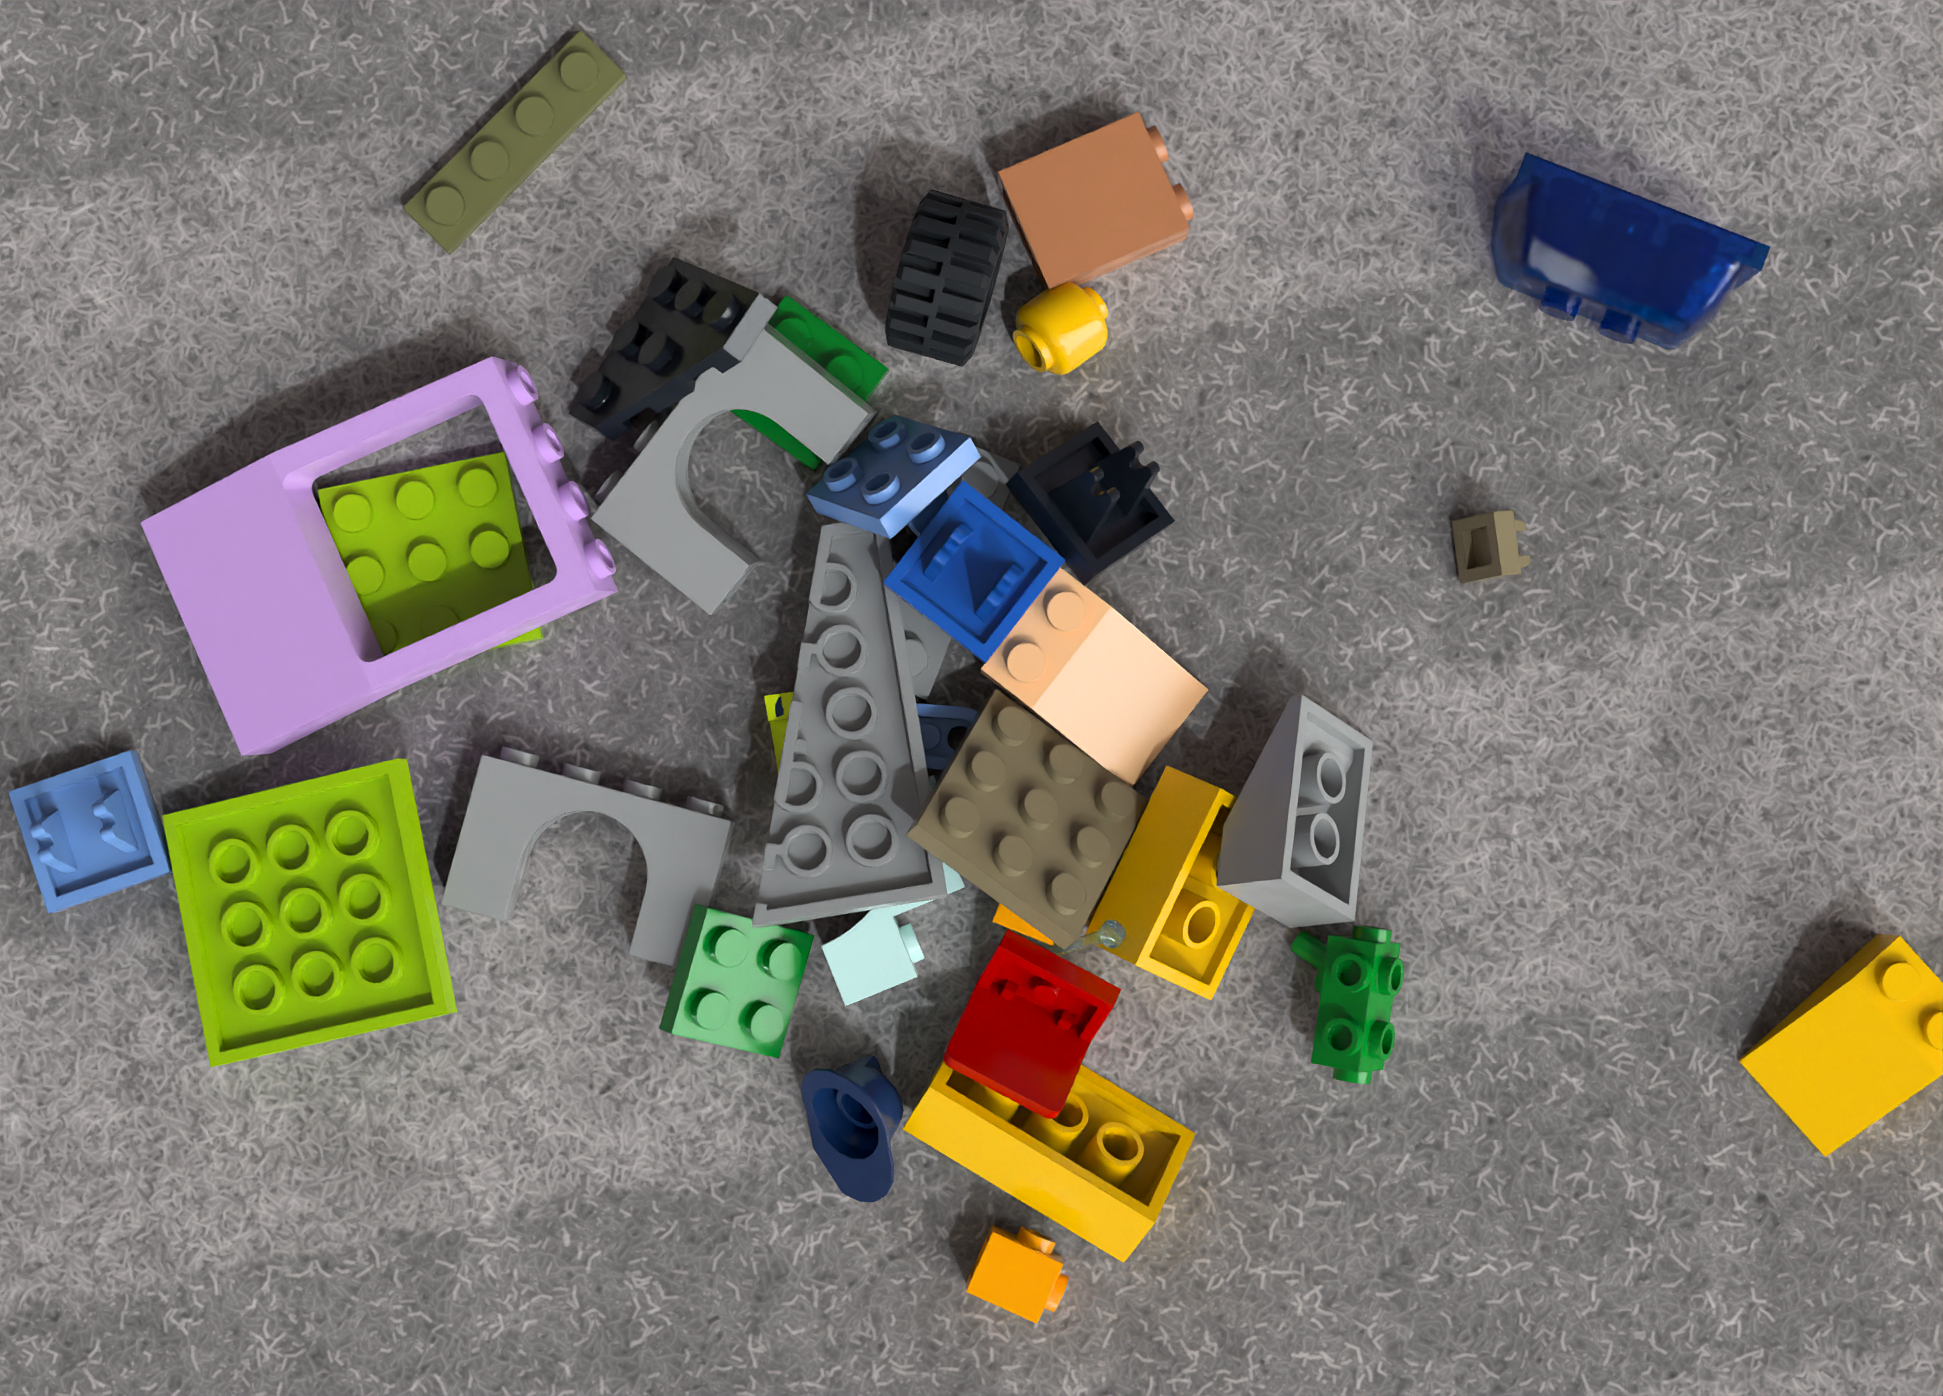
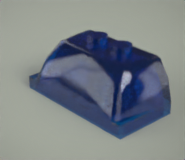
M1527 152L1502 183L1495 201L1490 244L1498 281L1505 287L1541 300L1539 309L1542 312L1566 321H1574L1578 314L1600 323L1598 332L1614 341L1633 344L1637 337L1665 349L1673 350L1706 328L1717 316L1732 292L1762 271L1771 247Z

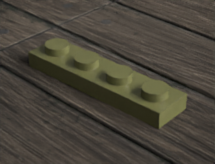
M580 30L403 209L451 255L627 79L626 74Z

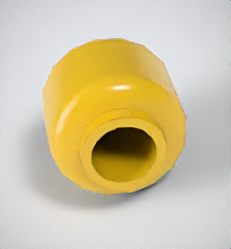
M1073 282L1064 283L1051 290L1044 289L1017 310L1016 330L1013 332V341L1017 351L1023 360L1035 371L1041 373L1048 371L1055 375H1065L1076 369L1105 346L1108 336L1105 319L1108 317L1107 306L1095 290L1090 287L1082 289Z

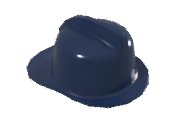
M862 1056L854 1063L844 1064L835 1071L815 1068L804 1076L800 1087L803 1103L807 1111L813 1148L843 1194L859 1202H876L888 1194L894 1182V1162L890 1141L903 1117L902 1099L894 1085L883 1075L878 1059L875 1056Z

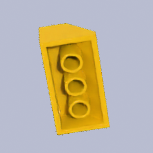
M943 1059L902 1128L904 1131L1123 1263L1155 1224L1196 1134L1082 1064L1063 1109L1057 1117L1049 1119L948 1067Z

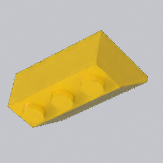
M1166 765L1083 939L1142 969L1212 1000L1255 910L1254 907L1216 886L1218 875L1217 858L1221 850L1223 826L1237 797L1217 786Z

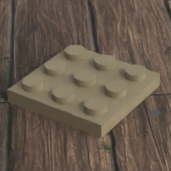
M995 689L984 700L906 836L1065 950L1080 935L1149 800L1002 692Z

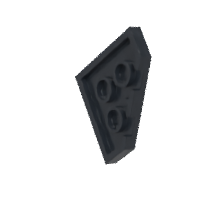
M673 257L668 266L660 269L650 281L647 289L648 296L633 318L624 322L615 333L612 340V349L599 369L591 373L582 382L577 392V401L568 414L612 441L616 440L631 430L632 420L630 418L649 407L656 413H659L694 392L696 381L693 379L712 367L723 374L741 363L778 307L759 292Z

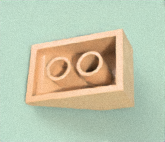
M1061 567L981 668V674L1130 787L1136 784L1208 691L1203 684L1114 608L1083 586L1082 583Z

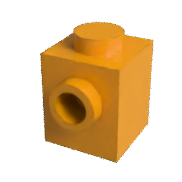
M992 1225L967 1279L966 1292L1037 1324L1044 1308L1055 1312L1066 1289L1069 1276L1060 1273L1064 1263L1061 1255L1052 1252L1056 1241L1024 1226H1021L1018 1234L1014 1235Z

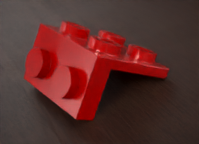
M1007 929L976 982L944 1050L943 1060L948 1067L1045 1118H1055L1063 1109L1088 1047L1113 1009L1121 989Z

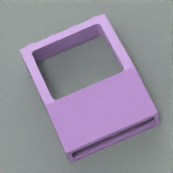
M491 356L275 451L140 522L241 756L271 754L405 686L618 592L611 576L616 572L613 557L606 545L600 539H595L585 518L590 514L587 499L580 487L574 481H569L559 460L564 457L561 441L549 424L542 422L533 402L538 399L537 388L524 367L521 365L517 366L516 362ZM484 404L557 569L556 576L548 584L384 656L314 498L312 484L321 475Z

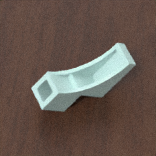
M934 775L928 777L931 791L936 784ZM943 863L947 894L964 888L965 885L961 875ZM933 900L870 910L853 928L821 946L845 1006L918 977L914 963L925 959L911 923L899 927L895 916Z

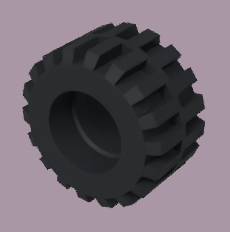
M932 189L920 201L913 217L890 297L885 323L888 346L961 367L967 363L975 352L998 276L1009 230L1006 210Z

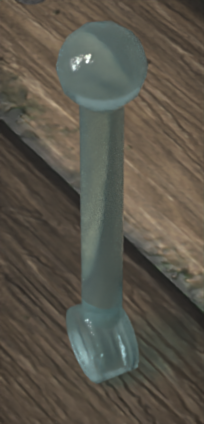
M1107 920L1097 932L1078 937L1065 950L1056 943L1053 946L1048 945L1045 947L1041 944L1038 945L1058 956L1103 944L1108 948H1117L1125 939L1126 931L1117 921Z

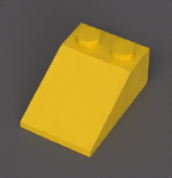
M1878 933L1743 1055L1738 1062L1817 1150L1826 1157L1943 1075V983L1901 936Z

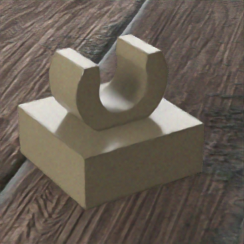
M1513 510L1493 511L1452 521L1460 584L1482 582L1521 574V568L1531 563L1530 555L1519 556L1516 533L1526 531L1527 528L1525 522L1517 519L1514 520Z

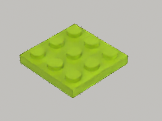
M505 452L318 489L323 518L384 656L534 590L509 460ZM542 626L488 650L544 639Z

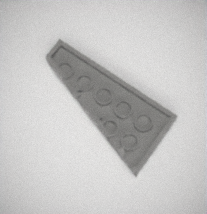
M844 522L822 525L804 637L803 642H801L797 664V677L789 710L774 795V808L763 858V871L758 899L755 904L752 921L753 929L948 897L942 861L906 836L931 790L900 601L896 594L883 585L884 580L894 569L890 540L884 536Z

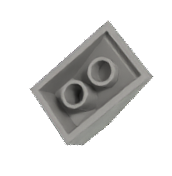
M1304 695L1291 696L1224 823L1221 850L1217 858L1218 875L1216 886L1289 928L1355 921L1373 741Z

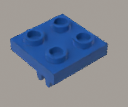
M962 480L884 580L883 585L979 660L986 663L1059 570L1065 559Z

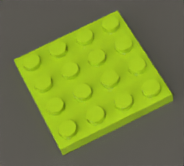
M396 758L162 815L210 1067L227 1065L458 1012L407 759Z

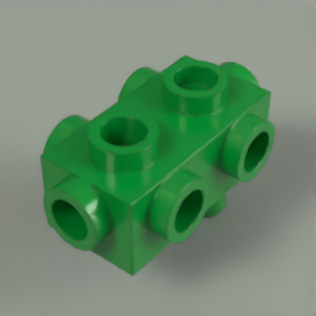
M1353 924L1352 935H1329L1327 944L1304 930L1298 934L1292 943L1291 952L1319 970L1315 977V990L1320 993L1311 1063L1332 1067L1333 1079L1357 1084H1371L1372 1071L1383 1070L1384 1061L1392 1053L1395 1042V1028L1393 1023L1390 1022L1393 997L1399 993L1403 983L1404 965L1403 961L1399 958L1401 943L1391 942L1392 930Z

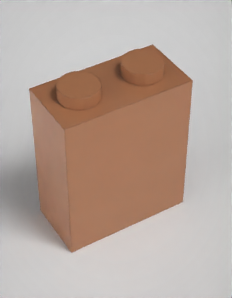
M1139 112L998 172V187L1043 290H1051L1067 282L1081 285L1186 239L1190 229L1187 221L1194 218L1190 200L1181 183L1171 186L1162 166V163L1169 161L1162 136L1155 125L1149 128L1145 127Z

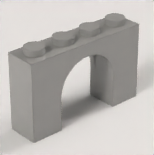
M768 323L741 363L723 374L714 367L693 379L696 381L695 391L677 401L678 405L664 423L655 419L649 424L633 446V449L639 453V456L626 473L617 469L603 483L595 495V499L601 505L590 518L709 615L719 612L724 608L761 560L709 519L693 497L688 479V461L692 446L704 427L719 415L734 409L754 411L778 423L823 461L831 464L842 458L877 413L868 403Z
M502 746L499 758L482 754L441 905L501 921L512 920L528 859L539 836L551 824L567 815L584 811L599 812L616 819L630 830L639 842L646 860L647 885L628 955L677 968L695 903L708 907H713L736 822L722 818L725 806L687 796L685 807L661 802L663 789L627 779L623 791L598 785L601 772L564 763L561 775L537 768L540 756Z

